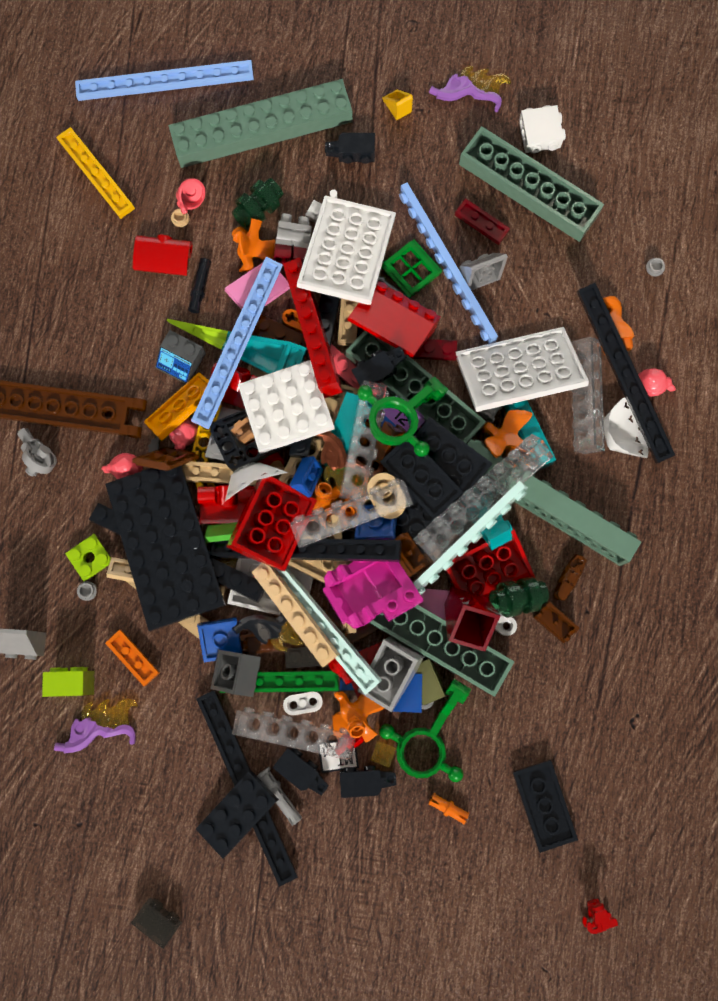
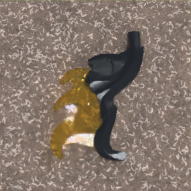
M280 613L278 618L264 615L247 616L239 620V623L232 628L235 634H238L243 629H248L261 643L266 645L268 640H270L273 647L278 651H287L283 643L302 645L304 643L299 640V635L282 613Z

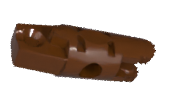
M575 554L568 562L557 581L558 584L554 589L555 591H553V598L555 600L565 601L582 575L587 559L579 554Z

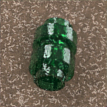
M272 178L265 182L261 180L256 181L250 187L252 194L243 193L235 200L237 207L232 211V215L245 229L250 226L251 218L263 222L266 219L264 215L266 211L272 214L280 207L279 199L284 193Z
M533 577L521 578L516 582L513 580L500 582L496 590H492L489 593L491 604L498 613H501L506 618L518 616L522 612L525 614L537 612L542 608V604H546L549 600V591L543 581H537Z

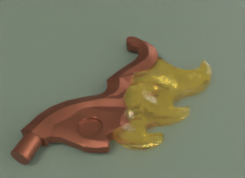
M330 431L315 435L323 438L322 440L324 441L320 461L323 465L327 464L324 470L325 482L329 484V478L333 477L340 493H344L343 487H348L357 501L362 503L371 501L370 498L366 497L365 489L374 475L383 472L384 466H379L377 470H371L356 458L349 459L343 443Z

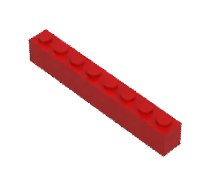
M299 257L283 263L318 388L323 393L324 398H328L342 393L343 390L313 291L297 287V281L303 265Z

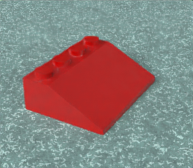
M377 281L371 305L358 303L347 320L395 348L401 347L405 354L413 358L433 335L441 316L437 315L435 311L421 306L419 302L407 298L403 293L391 289L384 282Z
M272 476L258 479L226 547L261 563L285 571L317 500L312 497L308 498Z
M514 528L511 531L512 540L494 550H491L483 537H481L476 543L471 542L467 546L468 550L461 557L457 555L452 560L454 564L445 571L452 587L487 597L489 601H492L534 579L535 575Z

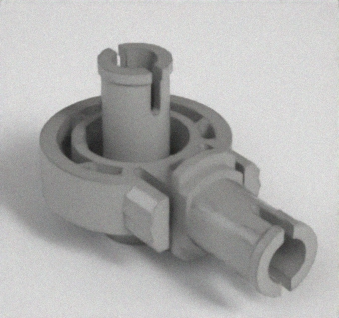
M28 428L20 429L17 435L23 442L21 450L23 451L22 460L27 466L25 469L26 473L30 476H37L38 473H50L57 463L56 456L49 447L43 445L38 439H34Z

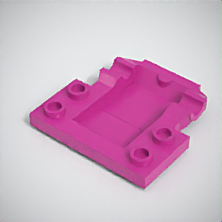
M351 561L352 563L348 565L340 564L336 569L328 571L324 577L325 588H323L325 596L342 624L347 623L354 629L370 623L382 612L389 622L423 602V598L399 562Z

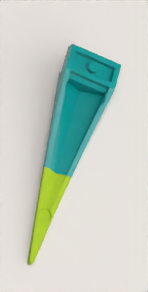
M167 319L170 324L221 350L224 349L231 334V331ZM251 335L240 360L270 374L303 363L308 350L306 347L289 341Z

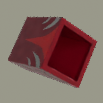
M451 587L444 604L447 640L485 652L500 614L487 597Z

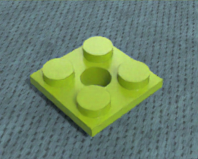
M92 534L65 553L84 582L109 566L111 560L110 555L95 534ZM89 553H93L95 556L94 561L91 563L86 562V556Z

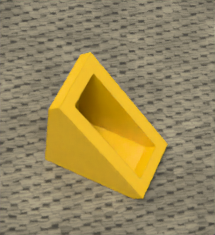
M397 89L382 98L396 120L412 112V94Z

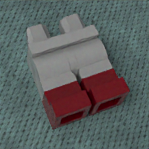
M282 214L276 230L273 253L274 261L286 263L290 259L293 260L300 257L302 262H304L311 240L312 226H309L308 217H299L297 224L291 223L292 215Z

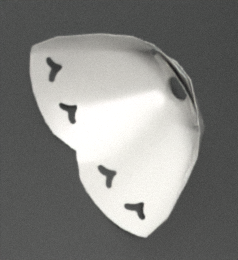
M624 397L601 420V428L606 444L612 451L648 458V446L638 429L639 426L630 407L629 409L624 408L625 402H627ZM631 415H632V418H631V419L633 420V423H632L630 420H628V418H630Z
M252 462L239 467L231 475L225 501L247 487L254 480L288 472L260 462Z

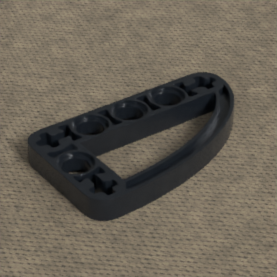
M246 410L219 419L210 428L226 465L233 472L249 463H257L294 443L262 454L258 451L255 457H248V452L251 449L258 450L256 441L239 449L229 430V427L234 426L236 422L248 417ZM219 427L222 428L225 437L220 436L218 432ZM226 442L233 444L230 450H223V445ZM242 454H244L246 461L243 460ZM233 459L237 460V465L233 464Z

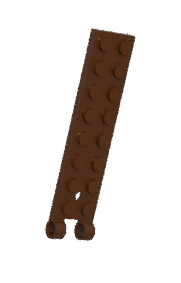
M0 380V419L141 438V427L126 424L129 409L146 411L147 401L144 399ZM112 412V416L107 418L106 413Z

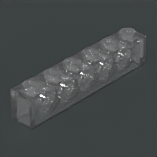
M590 336L571 341L589 380L588 386L572 390L573 446L575 452L582 454L605 451L601 344L598 339Z
M366 380L361 384V386H370L373 390V396L377 400L389 396V391H386L387 385ZM358 399L339 498L357 502H364L365 498L368 499L369 497L367 485L374 472L371 464L372 460H376L378 449L375 448L376 441L378 440L375 439L370 428L364 425V419L369 418L371 408L368 406V401H362L361 399ZM385 410L379 411L376 415L378 427L380 422L384 420ZM360 438H367L370 442L369 446H362ZM358 456L365 458V466H359L356 463ZM353 476L361 477L362 484L360 486L353 484Z
M399 478L387 482L388 485L380 488V485L370 488L369 493L364 495L357 493L350 496L348 501L342 502V500L331 503V507L327 509L320 507L313 510L312 514L306 517L304 514L294 517L293 522H290V526L298 547H303L413 505L405 481H399ZM387 492H391L394 495L393 500L390 502L383 500V496ZM369 499L374 500L375 506L372 509H366L364 507L365 501ZM348 507H354L356 513L353 516H347L345 510ZM329 514H335L338 519L335 523L331 524L326 521V517ZM311 521H315L319 525L314 531L307 528L308 523Z
M244 707L243 710H237L232 730L233 735L345 760L352 759L356 738L351 737L346 728H340L339 731L332 730V725L320 723V727L312 725L313 721L301 719V722L293 721L294 717L282 715L281 718L274 717L275 713L263 711L262 714L255 713L256 709ZM256 718L260 721V727L257 730L253 727V721ZM273 723L279 725L277 734L272 732L271 727ZM292 727H296L299 731L296 738H293L290 734ZM312 731L318 734L316 742L310 740L309 735ZM331 735L336 736L338 740L335 747L329 744V737Z

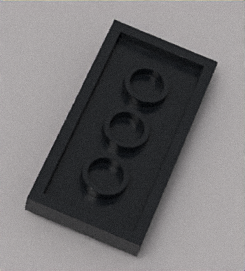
M409 442L397 445L380 461L434 520L464 493L428 454L424 457L417 456L414 452V446Z
M549 759L513 771L512 774L538 852L541 853L577 841L578 838L552 761Z
M250 770L199 824L196 830L224 859L279 799Z

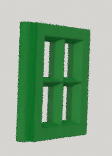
M415 239L383 262L381 267L409 298L413 297L442 273L440 267ZM409 251L419 259L413 266L403 257ZM399 259L409 268L402 275L393 266ZM421 263L430 272L424 279L414 270ZM410 272L420 281L414 287L404 279Z

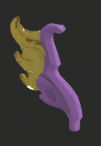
M468 66L462 70L461 77H458V74H454L443 89H437L432 86L429 91L430 94L436 96V99L444 101L458 100L466 95H471L474 99L492 101L495 103L494 111L498 112L502 102L499 96V87L505 82L511 84V81L507 75L502 73L487 76L485 73L489 69H480L471 73L470 71L473 70V66Z
M110 699L102 701L92 711L91 706L93 702L88 703L82 710V721L76 718L73 722L68 742L55 743L54 750L63 751L64 753L80 751L86 748L98 735L107 738L127 734L130 737V744H135L136 732L130 726L128 711L131 706L137 707L138 704L133 699H123L115 706L108 707L107 704Z

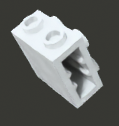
M546 105L542 108L521 110L519 124L525 153H538L542 150L553 151L561 148L566 134L565 129H562L561 126L562 114L558 112L557 105Z

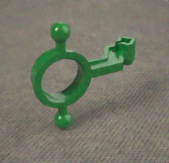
M434 376L408 402L395 396L377 400L373 396V390L370 386L362 385L357 391L359 399L368 401L373 406L369 414V426L375 439L382 444L390 446L409 442L414 446V452L419 457H424L429 453L428 443L419 441L414 436L419 422L415 409L422 403L427 404L432 398L435 401H439L447 393V387ZM385 408H394L401 411L408 419V431L401 436L385 434L380 430L376 422L378 412Z
M453 679L445 693L450 697L443 705L430 729L413 728L401 736L395 732L391 724H383L380 727L379 734L383 739H392L398 743L396 748L397 760L400 767L408 775L415 778H428L442 770L448 774L452 782H459L463 779L464 774L460 767H451L444 763L446 758L445 745L438 733L457 702L461 704L465 702L471 688ZM416 735L431 737L438 747L439 756L437 762L426 771L412 769L404 758L406 743Z

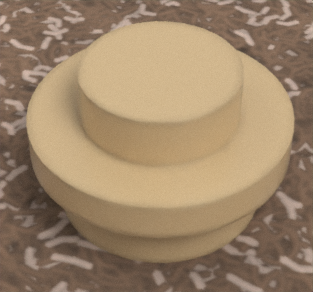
M176 209L171 215V220L175 226L184 227L188 224L190 217L188 212L182 214L181 209Z

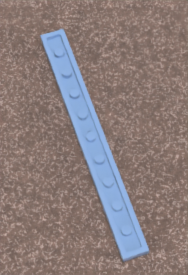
M246 60L75 81L76 97L78 101L250 81L254 80L252 61Z
M408 183L401 185L399 197L402 203H406L408 206L409 215L412 219L415 218L419 232L425 235L427 246L435 252V259L438 264H442L446 278L452 281L454 292L460 295L462 305L465 310H469L473 324L479 327L481 338L487 341L488 344L495 343L498 337L497 333Z
M268 257L265 258L191 422L206 429L210 428L283 264Z

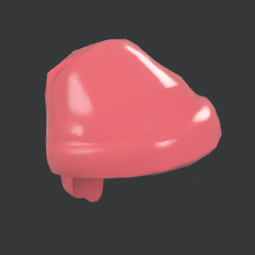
M188 178L184 180L175 194L177 206L181 209L182 214H186L188 210L196 209L205 199V187L198 179Z
M645 369L638 374L648 397L658 396L666 390L670 392L676 390L672 379L667 377L660 369Z
M188 417L169 434L170 440L175 445L174 449L184 450L185 447L195 441L198 426L191 422V418Z
M122 453L115 456L109 464L101 469L104 473H111L116 479H120L141 472L143 466H138L132 462V459L136 457L135 455Z

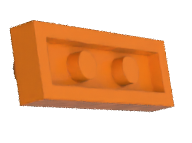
M122 630L117 631L105 643L143 686H147L160 673Z

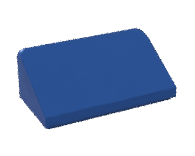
M314 456L302 458L290 483L293 489L308 498L312 496L323 471L322 466Z

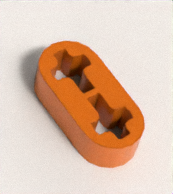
M293 309L286 310L282 315L284 325L303 334L297 311ZM291 315H294V319L296 321L291 320L290 322H288L287 317H291Z

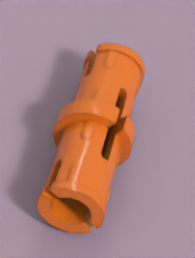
M436 793L432 794V799L430 798L428 805L442 811L446 817L449 815L463 825L466 823L465 819H468L469 812L457 807L451 800L447 801L436 795Z

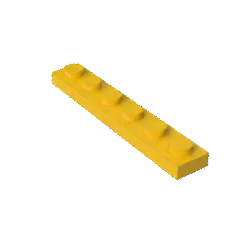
M71 127L56 137L120 219L135 209Z

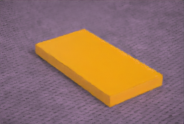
M198 372L152 413L144 423L161 441L164 440L196 411L209 380Z

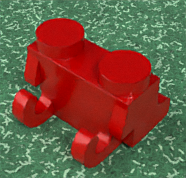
M592 899L587 902L589 918L592 917V922H587V918L583 916L582 924L591 934H597L618 926L617 920L611 917V914L605 909L604 904L599 902V899Z

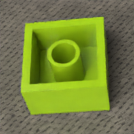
M70 667V671H68V668H50V672H43L42 697L94 695V671H88V667Z

